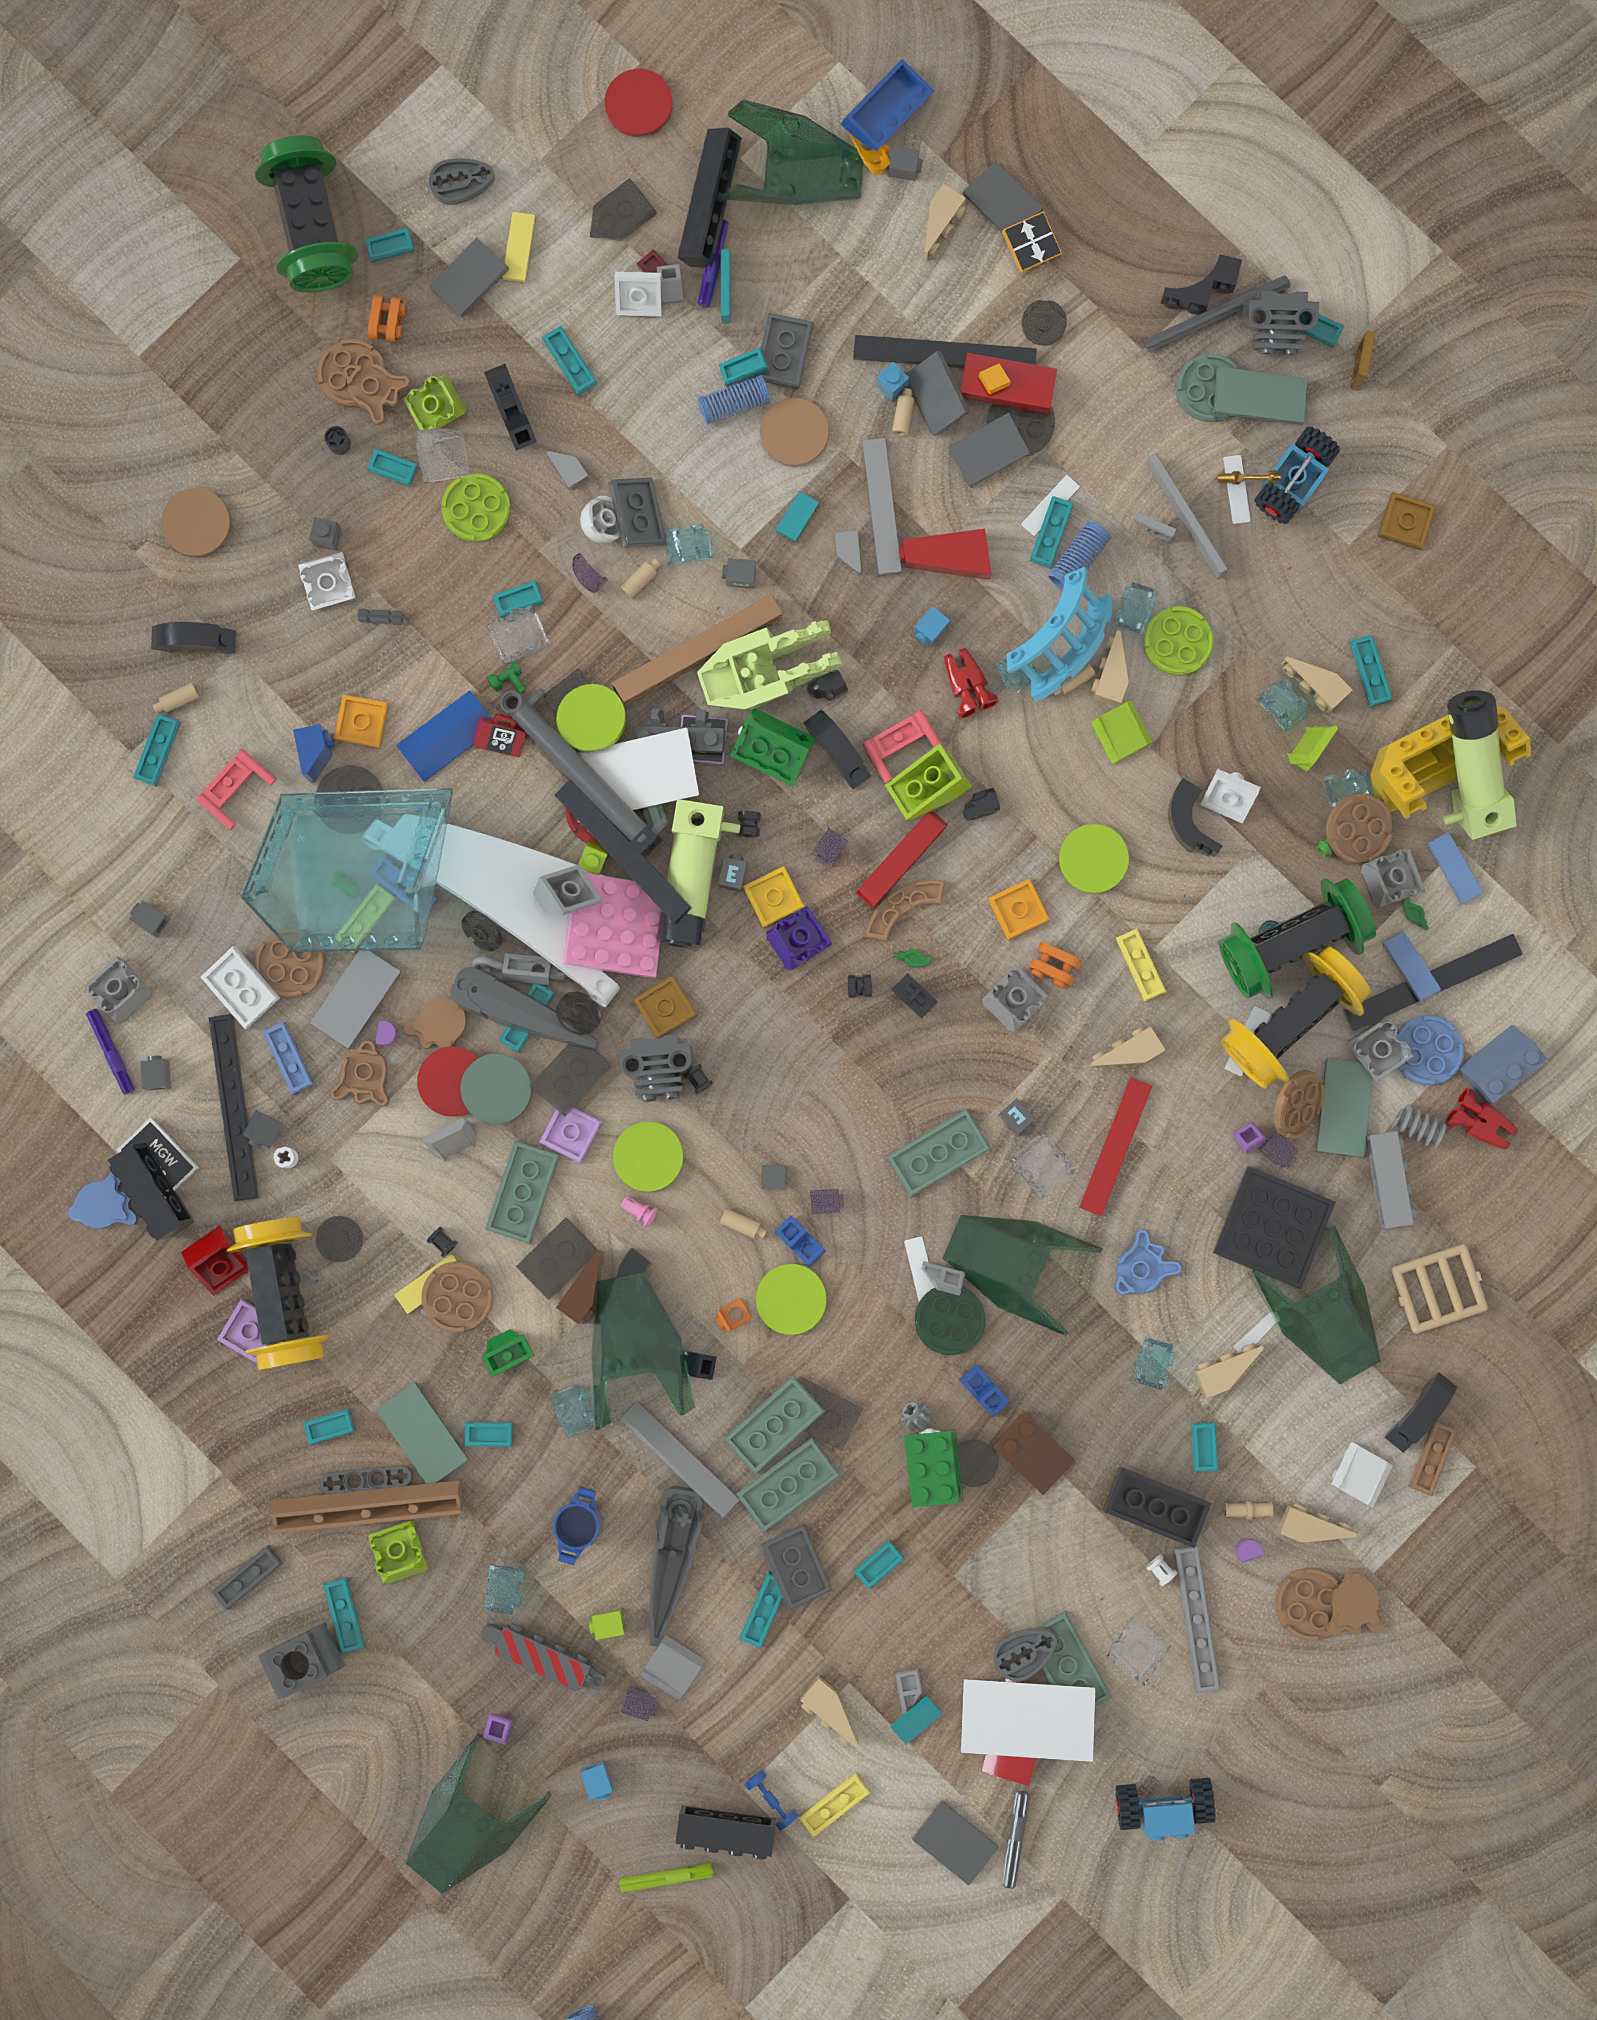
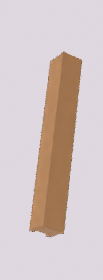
M770 594L611 683L614 691L616 690L626 707L707 662L723 644L767 628L782 620L783 613L777 605L774 595Z
M458 1480L272 1500L270 1517L273 1519L274 1534L461 1514L464 1499L461 1482Z

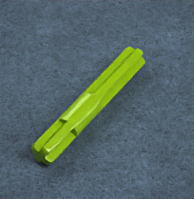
M712 1863L621 1878L619 1886L621 1892L626 1893L713 1877L714 1869Z

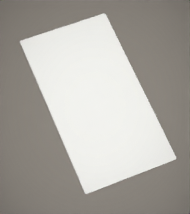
M687 728L614 744L608 749L605 748L595 752L578 753L632 810L699 795Z
M965 1679L963 1687L961 1752L1092 1762L1095 1688Z

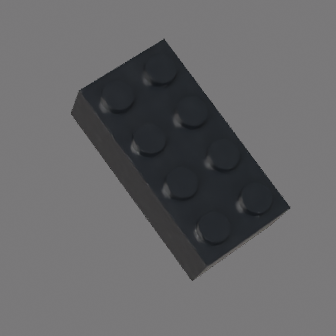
M146 1143L130 1145L108 1159L110 1171L121 1181L124 1194L132 1199L135 1204L134 1210L136 1214L144 1219L147 1224V1232L156 1241L170 1238L194 1223L193 1218L176 1190L172 1188Z
M1119 1466L1102 1511L1195 1548L1211 1503Z
M681 1806L675 1844H680V1848L693 1850L696 1846L703 1847L704 1851L710 1853H718L719 1850L728 1851L729 1855L742 1856L743 1853L752 1854V1857L756 1859H766L767 1856L772 1857L776 1818Z

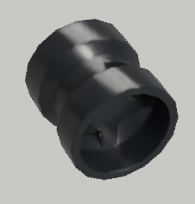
M332 426L325 432V442L334 454H344L350 449L351 441L342 427Z
M739 811L738 820L741 823L740 832L737 833V836L759 837L760 829L757 823L760 821L761 813L756 811Z
M864 974L862 977L848 975V998H856L859 995H863L865 998L872 997L871 974Z

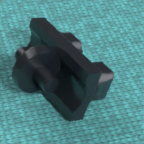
M908 973L891 989L921 1019L938 1003Z

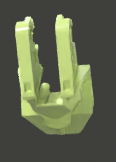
M827 620L815 621L806 629L791 630L775 637L768 628H764L723 644L697 672L707 704L709 706L737 709H759L775 698L789 694L795 688L841 667V658L837 652L822 655L823 658L816 662H804L787 671H777L774 659L784 658L786 655L831 634L829 622Z

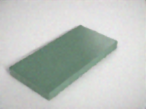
M1219 366L1216 373L1213 413L1302 425L1305 417L1307 378Z
M1326 1059L1323 1081L1324 1101L1320 1111L1316 1152L1364 1157L1373 1077L1361 1062Z
M965 1109L886 1158L911 1197L991 1148L968 1110Z
M515 1141L485 1230L530 1244L560 1155Z
M793 1375L729 1433L724 1440L756 1474L824 1413L825 1409Z
M416 1382L376 1409V1412L426 1484L437 1483L469 1460Z
M811 1437L736 1493V1495L761 1530L766 1532L840 1475Z
M1065 1611L1037 1626L1038 1628H1050L1058 1635V1644L1050 1659L1042 1667L1051 1685L1095 1688V1706L1112 1697ZM1043 1635L1044 1638L1040 1644L1048 1643L1050 1646L1052 1637L1050 1636L1047 1638L1045 1635Z

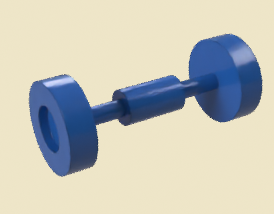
M761 1769L750 1777L744 1785L748 1790H751L756 1785L764 1794L763 1798L770 1807L776 1809L782 1818L776 1823V1826L781 1831L799 1815L795 1809H792L787 1814L784 1813L779 1806L780 1802L762 1785L761 1781L767 1774Z

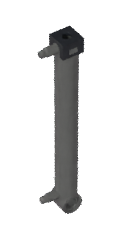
M540 688L537 692H534L529 699L512 690L504 693L500 700L501 708L522 727L627 837L630 844L640 854L647 857L663 841L658 834L665 828L669 822L668 819L663 817L652 828H649L534 708L545 694L543 689ZM518 699L517 707L512 709L511 704L513 700Z

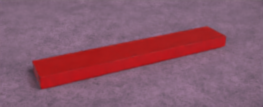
M1130 1077L1079 1208L1102 1216L1152 1085Z

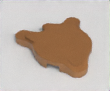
M372 363V365L365 366L348 365L344 369V376L347 379L351 399L359 407L370 413L372 422L375 425H381L385 421L383 407L385 405L397 406L399 392L410 387V379L407 376L392 375L378 364Z
M451 996L434 999L422 1009L417 1019L404 1025L403 1031L407 1035L418 1036L421 1045L426 1049H429L433 1044H437L438 1049L454 1046L466 1028L465 1010L456 1004Z
M369 1040L363 1041L359 1048L348 1057H345L340 1070V1081L331 1090L330 1096L334 1100H341L348 1094L354 1093V1100L357 1104H363L372 1100L378 1106L384 1107L389 1103V1098L385 1092V1082L388 1075L387 1064L377 1051L374 1042Z
M1348 1569L1345 1577L1341 1580L1342 1583L1333 1591V1615L1327 1625V1632L1331 1635H1338L1343 1630H1347L1351 1634L1359 1635L1361 1633V1626L1365 1624L1370 1631L1380 1634L1384 1630V1624L1378 1616L1379 1599L1376 1588L1363 1576L1359 1569Z

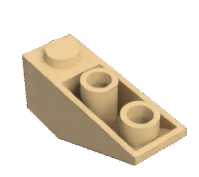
M944 183L930 202L924 259L926 261L930 255L934 256L941 246L939 242L943 237L947 238L954 228L952 224L956 218L960 220L967 209L965 207L966 198Z
M1120 630L1116 631L1115 636L1110 635L1106 648L1110 650L1107 657H1102L1099 670H1102L1100 679L1095 678L1091 691L1095 692L1093 699L1116 707L1121 705L1129 683Z
M1288 656L1281 663L1284 666L1283 671L1289 677H1294L1299 682L1300 689L1305 694H1310L1315 699L1314 702L1317 707L1322 711L1326 710L1330 713L1353 691L1337 673Z
M1144 1026L1131 1033L1133 1038L1128 1041L1122 1038L1112 1044L1113 1050L1105 1053L1102 1050L1092 1057L1093 1062L1089 1066L1092 1068L1145 1064L1163 1053L1165 1048L1152 1027L1145 1030Z
M1251 1343L1242 1347L1243 1352L1234 1355L1233 1351L1219 1356L1221 1360L1215 1363L1208 1360L1198 1364L1199 1369L1194 1370V1374L1203 1397L1209 1398L1229 1390L1263 1351V1346H1256L1255 1343Z
M1295 1503L1293 1507L1286 1505L1277 1529L1278 1533L1302 1543L1357 1537V1533L1351 1531L1352 1526L1340 1521L1338 1525L1329 1522L1330 1517L1318 1512L1316 1516L1307 1514L1308 1508Z
M818 1675L800 1697V1701L803 1703L801 1707L810 1715H813V1713L821 1718L819 1722L826 1729L831 1731L833 1728L840 1734L838 1738L849 1747L852 1744L856 1748L858 1741L837 1690Z

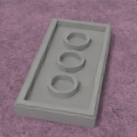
M362 946L310 1024L350 1049L401 974V971Z

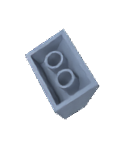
M1511 1025L1462 1064L1458 1070L1484 1102L1493 1104L1548 1059L1531 1039Z

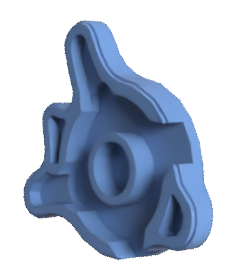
M110 1172L106 1179L83 1187L68 1211L71 1220L80 1221L86 1226L100 1229L118 1222L134 1225L138 1217L129 1208L131 1198H128L124 1192L119 1191L121 1181L112 1172Z
M1139 1229L1135 1234L1133 1245L1121 1255L1117 1262L1115 1290L1121 1295L1150 1292L1160 1284L1163 1278L1179 1274L1182 1270L1181 1264L1175 1261H1163L1162 1255L1165 1252V1248L1162 1245L1151 1243L1149 1233L1144 1229Z

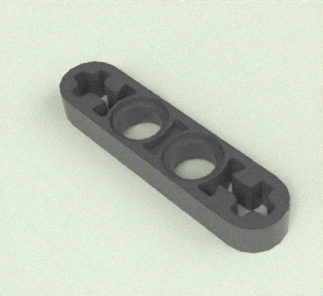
M406 1465L330 1472L322 1476L320 1488L326 1494L401 1487L411 1483L413 1473ZM400 1469L403 1470V1473H407L408 1478L404 1479V1483H401L400 1479H392V1484H388L390 1477L387 1470H391V1475L398 1474ZM375 1472H381L384 1475L383 1484L375 1485L372 1482V1475ZM352 1474H357L361 1478V1484L357 1488L351 1487L348 1483V1478ZM340 1475H344L343 1484L345 1489H342V1484L333 1486V1490H330V1486L325 1485L329 1477H332L333 1481L342 1480Z

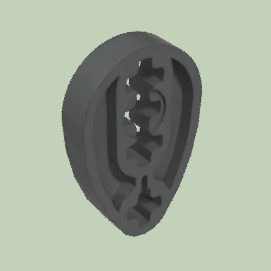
M465 158L447 159L433 167L429 176V185L434 197L438 201L447 205H456L467 202L485 192L494 183L495 174L490 165L478 160ZM483 171H486L488 174L485 180L482 178ZM460 176H464V184H461L460 181H457L460 180ZM453 177L455 181L454 186H449L447 183L449 181L448 178ZM442 180L444 183L441 189L437 186V181Z
M1037 1627L1023 1629L1005 1636L998 1643L994 1651L993 1659L997 1671L1004 1678L1011 1681H1024L1030 1678L1052 1656L1058 1644L1057 1633L1050 1628ZM1043 1635H1045L1047 1638L1050 1636L1052 1637L1050 1646L1048 1643L1040 1644L1044 1638ZM1024 1646L1026 1649H1032L1031 1657L1026 1654L1020 1659L1021 1663L1017 1660L1013 1661L1010 1669L1008 1666L1003 1667L1001 1665L1004 1661L1003 1658L1010 1660L1013 1657V1652L1017 1655L1021 1654Z

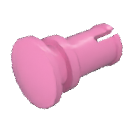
M629 1195L626 1196L620 1208L636 1216L639 1222L643 1221L644 1228L651 1225L658 1212V1208L655 1207L653 1210H650V1206L647 1204L644 1206Z

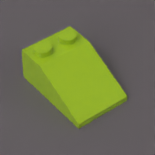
M939 743L885 784V787L905 819L910 821L954 801L970 789L972 785L951 752Z

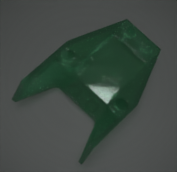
M743 99L728 111V117L766 141L765 184L762 190L736 184L722 195L721 200L804 205L861 198L864 162L857 149L804 115Z
M960 1215L943 1259L955 1270L963 1271L965 1273L964 1278L998 1308L1060 1335L1067 1336L1068 1331L1032 1299V1293L1047 1257L1052 1250L1101 1253L1103 1248L1036 1221Z
M1334 1225L1327 1226L1325 1231L1334 1246L1339 1276L1328 1285L1298 1302H1293L1257 1270L1249 1271L1248 1275L1283 1335L1338 1384H1342L1381 1360L1365 1287Z
M644 1272L599 1280L591 1353L595 1430H600L612 1422L605 1391L606 1382L609 1379L653 1372L657 1375L680 1416L694 1409L696 1406L681 1337Z
M479 1733L432 1790L405 1862L442 1894L504 1854L543 1808L552 1794L548 1791L541 1800L506 1822H498L465 1795L461 1787L477 1742L481 1738Z

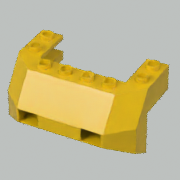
M1497 706L1501 757L1512 766L1514 761L1524 756H1531L1530 737L1505 707ZM1448 714L1379 749L1371 772L1372 790L1375 797L1381 799L1388 806L1391 813L1399 810L1405 819H1408L1410 814L1419 809H1422V811L1427 809L1426 802L1422 798L1423 796L1457 780Z

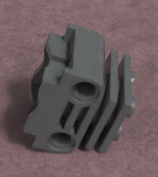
M1260 291L1255 293V300L1243 302V324L1249 330L1262 331V333L1253 335V340H1261V343L1252 344V349H1258V354L1275 353V350H1281V354L1294 355L1298 354V350L1305 349V344H1296V341L1305 340L1306 335L1296 334V332L1313 328L1317 324L1319 315V302L1308 301V292L1296 291L1291 294H1280L1275 291ZM1255 312H1258L1261 316L1259 324L1253 319ZM1301 313L1306 316L1307 321L1305 325L1300 322L1299 317Z
M677 1034L665 1035L654 1040L644 1038L630 1039L631 1048L619 1050L620 1066L624 1074L632 1080H641L634 1081V1086L637 1089H642L635 1091V1096L641 1098L642 1102L656 1101L658 1096H665L666 1100L679 1099V1094H684V1088L677 1086L684 1085L683 1079L676 1076H682L693 1068L692 1046H690V1043H680ZM678 1057L686 1058V1064L683 1067L675 1066V1060ZM634 1061L639 1062L637 1071L630 1072L628 1070L630 1063Z
M326 1622L258 1655L278 1700L296 1693L346 1666ZM292 1651H299L308 1658L309 1670L307 1673H299L292 1667L290 1661Z

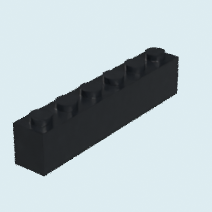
M730 128L707 129L677 257L690 267H709L713 264L742 137Z

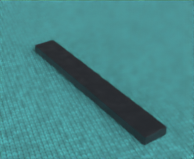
M855 335L853 360L920 364L936 351H941L948 367L965 368L967 353L1036 365L1037 348Z
M571 779L555 794L557 799L667 917L677 924L693 907L649 860L630 844L627 837Z
M1511 934L1431 970L1430 973L1441 988V992L1523 955L1514 934ZM1404 982L1362 1002L1364 1009L1362 1016H1357L1347 1009H1344L1343 1012L1352 1031H1355L1415 1004L1419 1000L1408 983Z
M226 1014L208 1017L234 1202L259 1198L252 1145L248 1143L250 1139L243 1135L248 1126V1117L233 1015Z

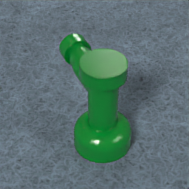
M515 662L511 663V667L499 675L490 674L486 677L495 692L500 691L502 683L508 679L518 689V693L521 694L527 690L518 676L522 672Z

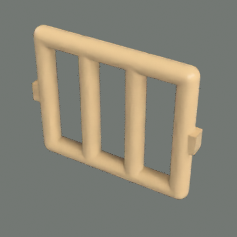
M1465 1244L1394 1266L1391 1270L1400 1295L1398 1297L1400 1307L1404 1306L1412 1332L1415 1334L1488 1310V1305L1479 1282L1482 1280L1479 1271L1476 1272L1468 1247ZM1458 1255L1461 1256L1477 1302L1476 1305L1467 1308L1463 1307L1447 1261L1448 1258ZM1436 1262L1439 1264L1455 1312L1443 1316L1441 1315L1425 1266ZM1415 1269L1433 1318L1419 1323L1403 1277V1273Z

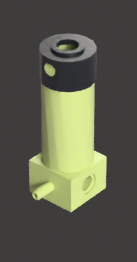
M1471 690L1457 694L1449 700L1447 709L1453 740L1458 789L1451 791L1454 813L1443 816V822L1448 825L1458 821L1470 838L1474 840L1516 827L1514 798L1504 787L1498 734L1499 723L1494 695L1482 690Z
M677 799L672 827L674 839L667 881L693 908L677 924L673 923L661 911L656 935L657 941L680 948L702 947V937L706 924L705 916L717 845L720 846L722 831L740 832V824L724 822L725 812L723 806ZM697 819L704 821L700 826L693 825V822Z

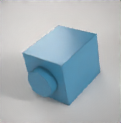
M894 362L877 376L876 386L891 401L899 396L909 385V377Z
M932 606L915 626V637L922 644L926 645L928 643L933 646L948 628L950 620Z
M605 1760L582 1768L580 1773L589 1799L596 1798L597 1801L609 1798L610 1793L614 1790V1786Z

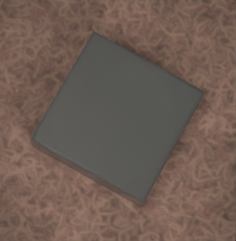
M762 1165V1189H785L786 1166Z

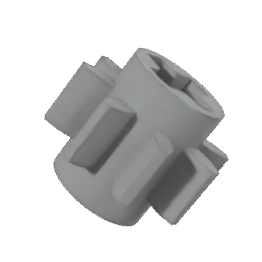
M920 1400L917 1404L911 1402L904 1407L902 1412L904 1417L901 1421L911 1431H914L915 1428L922 1430L928 1426L930 1422L929 1414L932 1412Z

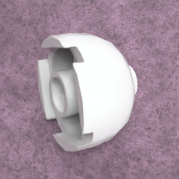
M598 496L588 502L583 508L580 517L581 529L584 534L596 543H610L618 539L620 532L612 498Z

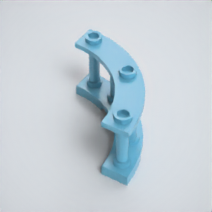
M1086 567L1065 575L1060 601L1049 620L1031 639L1007 653V671L1012 673L1021 669L1031 679V697L1036 702L1059 690L1062 687L1060 685L1069 676L1074 678L1084 668L1105 636L1103 630L1106 623H1110L1113 599L1109 594L1097 598L1086 585ZM1083 596L1088 601L1087 613L1080 606ZM1075 614L1084 623L1078 638L1067 628ZM1060 635L1071 645L1070 650L1061 660L1050 649V646ZM1043 654L1053 666L1039 675L1029 663Z

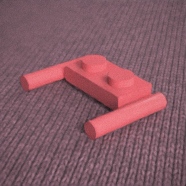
M920 710L872 739L865 741L862 745L886 784L893 778L882 759L924 737V735L927 736L933 748L939 743L942 745L924 712Z
M241 749L204 792L196 798V801L229 830H232L236 823L220 808H223L253 775V771L270 786L277 779L244 749Z

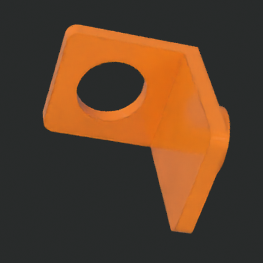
M738 1299L717 1311L718 1317L715 1319L722 1331L726 1329L730 1332L749 1321L752 1317L743 1301ZM734 1307H739L743 1311V1317L739 1321H733L730 1318V1310Z

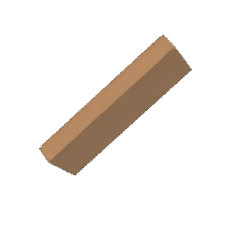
M1437 1421L1431 1427L1408 1487L1429 1496L1433 1495L1456 1435V1429Z

